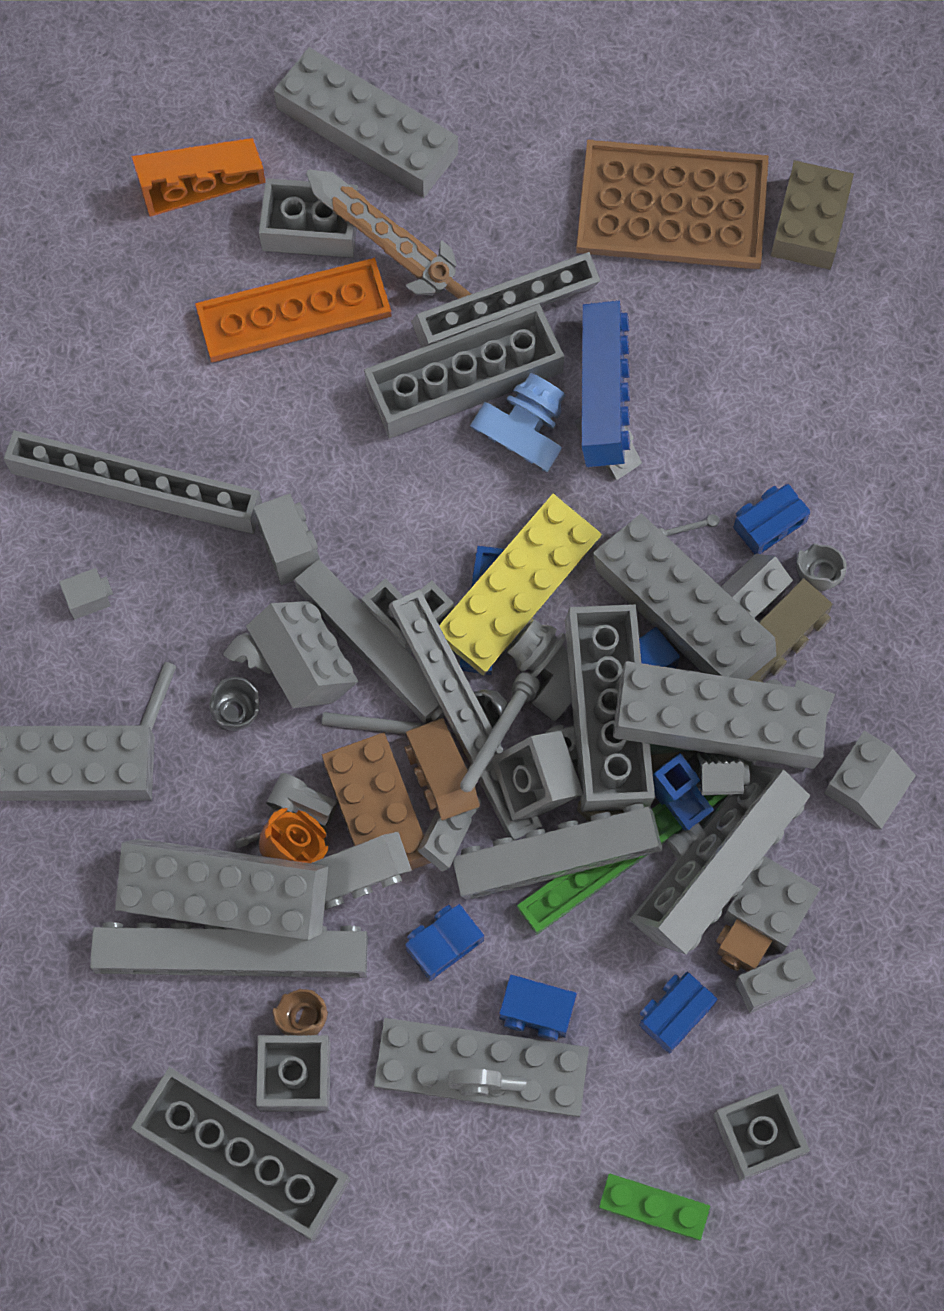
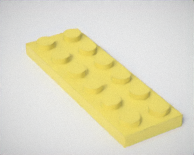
M552 494L439 625L450 648L480 674L484 675L597 542L602 533L556 495Z

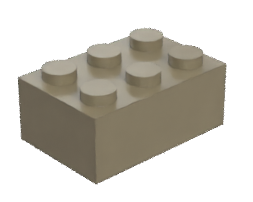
M794 160L771 257L831 270L854 173Z

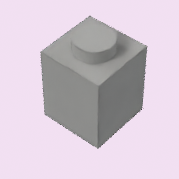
M96 568L59 581L74 620L111 606L108 596L113 595L107 576L100 578Z

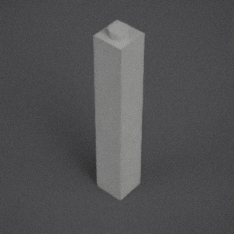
M319 559L294 579L299 593L307 601H312L313 605L319 609L321 616L424 724L445 717L418 662Z

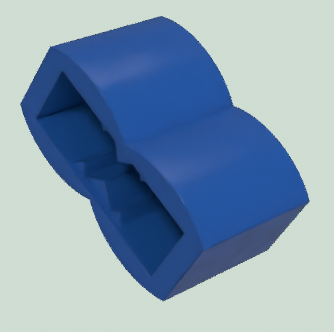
M460 904L454 908L447 905L434 916L436 921L427 928L421 925L407 936L409 941L405 944V949L429 981L435 979L484 941V934Z

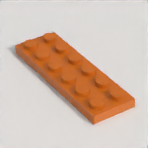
M375 258L195 303L211 363L392 317Z

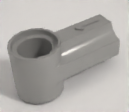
M281 773L266 804L274 810L276 808H289L286 812L295 814L298 810L304 811L315 818L326 829L336 811L338 801L308 788L303 781L294 776Z

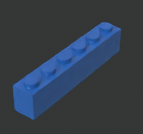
M620 300L583 304L582 451L586 467L625 464V450H630L629 431H625V426H630L629 407L624 406V402L630 401L629 383L624 382V378H630L629 361L624 359V355L630 354L628 335L624 336V332L629 331L628 312L622 313Z

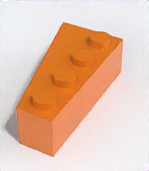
M253 138L131 156L149 217L260 185L266 181L264 168Z

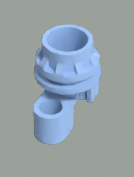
M530 373L526 381L516 385L513 392L517 396L509 395L506 399L514 406L510 415L484 402L470 427L478 433L482 432L487 435L490 440L504 445L508 450L521 455L529 463H534L541 467L543 471L548 472L562 447L540 434L539 430L543 424L550 428L555 427L556 423L551 418H558L560 416L561 402L566 394L543 378Z

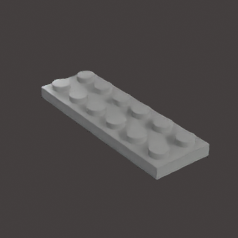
M384 1018L374 1088L580 1118L589 1047ZM482 1069L497 1071L501 1075L525 1077L526 1088L524 1091L490 1090L487 1096H465L460 1094L461 1090L448 1087L449 1071Z

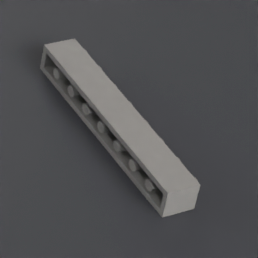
M15 430L4 456V461L10 473L250 534H254L257 525L253 506L262 504L260 492L257 490Z
M105 922L103 927H93L90 968L95 974L367 978L368 935L367 931H361V928L358 926H342L340 931H327V927L323 926L321 935L305 940L240 929H225V927L205 924L204 929H191V925L185 923H173L170 928H157V924L138 923L136 928H123L122 923Z

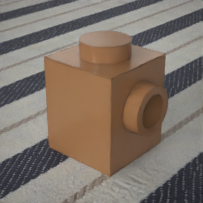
M736 919L732 927L726 924L718 936L716 942L721 946L717 954L722 956L721 962L735 971H739L742 968L748 972L757 968L772 939Z

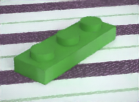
M609 1173L599 1209L701 1241L710 1205Z

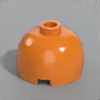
M282 808L274 812L260 833L259 851L263 857L313 863L323 859L328 851V845L325 847L324 838L327 836L324 828L315 818L301 810H298L296 814L286 812L289 808Z

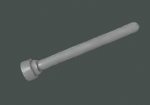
M520 673L511 687L513 697L461 781L460 788L462 791H472L523 704L534 700L541 688L540 681L530 673Z

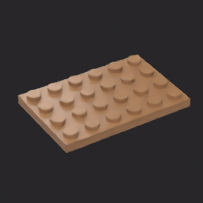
M587 139L576 253L584 254L589 252L592 255L760 270L769 155Z

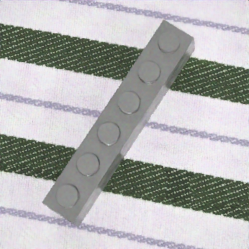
M587 252L418 313L411 320V323L422 348L531 306L540 304L543 307L587 291L598 284L600 278L591 255Z
M634 804L623 808L624 813L611 816L610 812L599 813L591 816L590 822L578 824L577 821H568L559 824L558 830L546 833L545 829H538L525 833L526 838L516 841H513L512 837L498 839L493 842V847L481 849L480 846H471L460 850L461 855L455 856L453 859L460 895L466 900L663 851L654 813L649 806L644 808L643 804Z

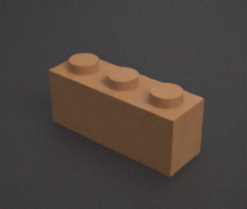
M442 718L406 731L409 745L404 747L410 765L417 764L418 766L414 768V772L420 787L427 786L424 795L430 810L436 808L441 820H445L480 807L475 786L470 792H464L460 788V783L468 770L444 719Z

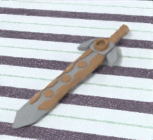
M308 170L306 172L313 195L342 219L351 223L380 246L385 253L419 278V280L406 285V288L415 295L433 296L434 293H441L444 288L458 299L471 295L468 290L453 279L456 274L455 267L457 264L452 248L445 242H440L437 257L432 250L404 228L399 227L333 172Z

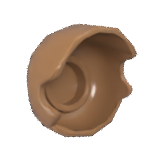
M298 989L288 994H283L277 1008H273L272 1014L277 1028L285 1036L317 1035L326 1023L328 1011L323 998L313 990ZM304 1008L297 1024L296 1015L299 1010Z

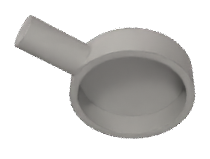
M460 1069L449 1071L448 1087L461 1090L460 1094L465 1096H487L490 1090L524 1091L526 1088V1078L501 1075L500 1072L492 1070Z

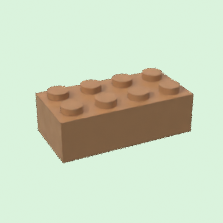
M385 732L322 754L324 767L353 845H359L385 834L399 832L412 870L431 863L417 851L424 835Z

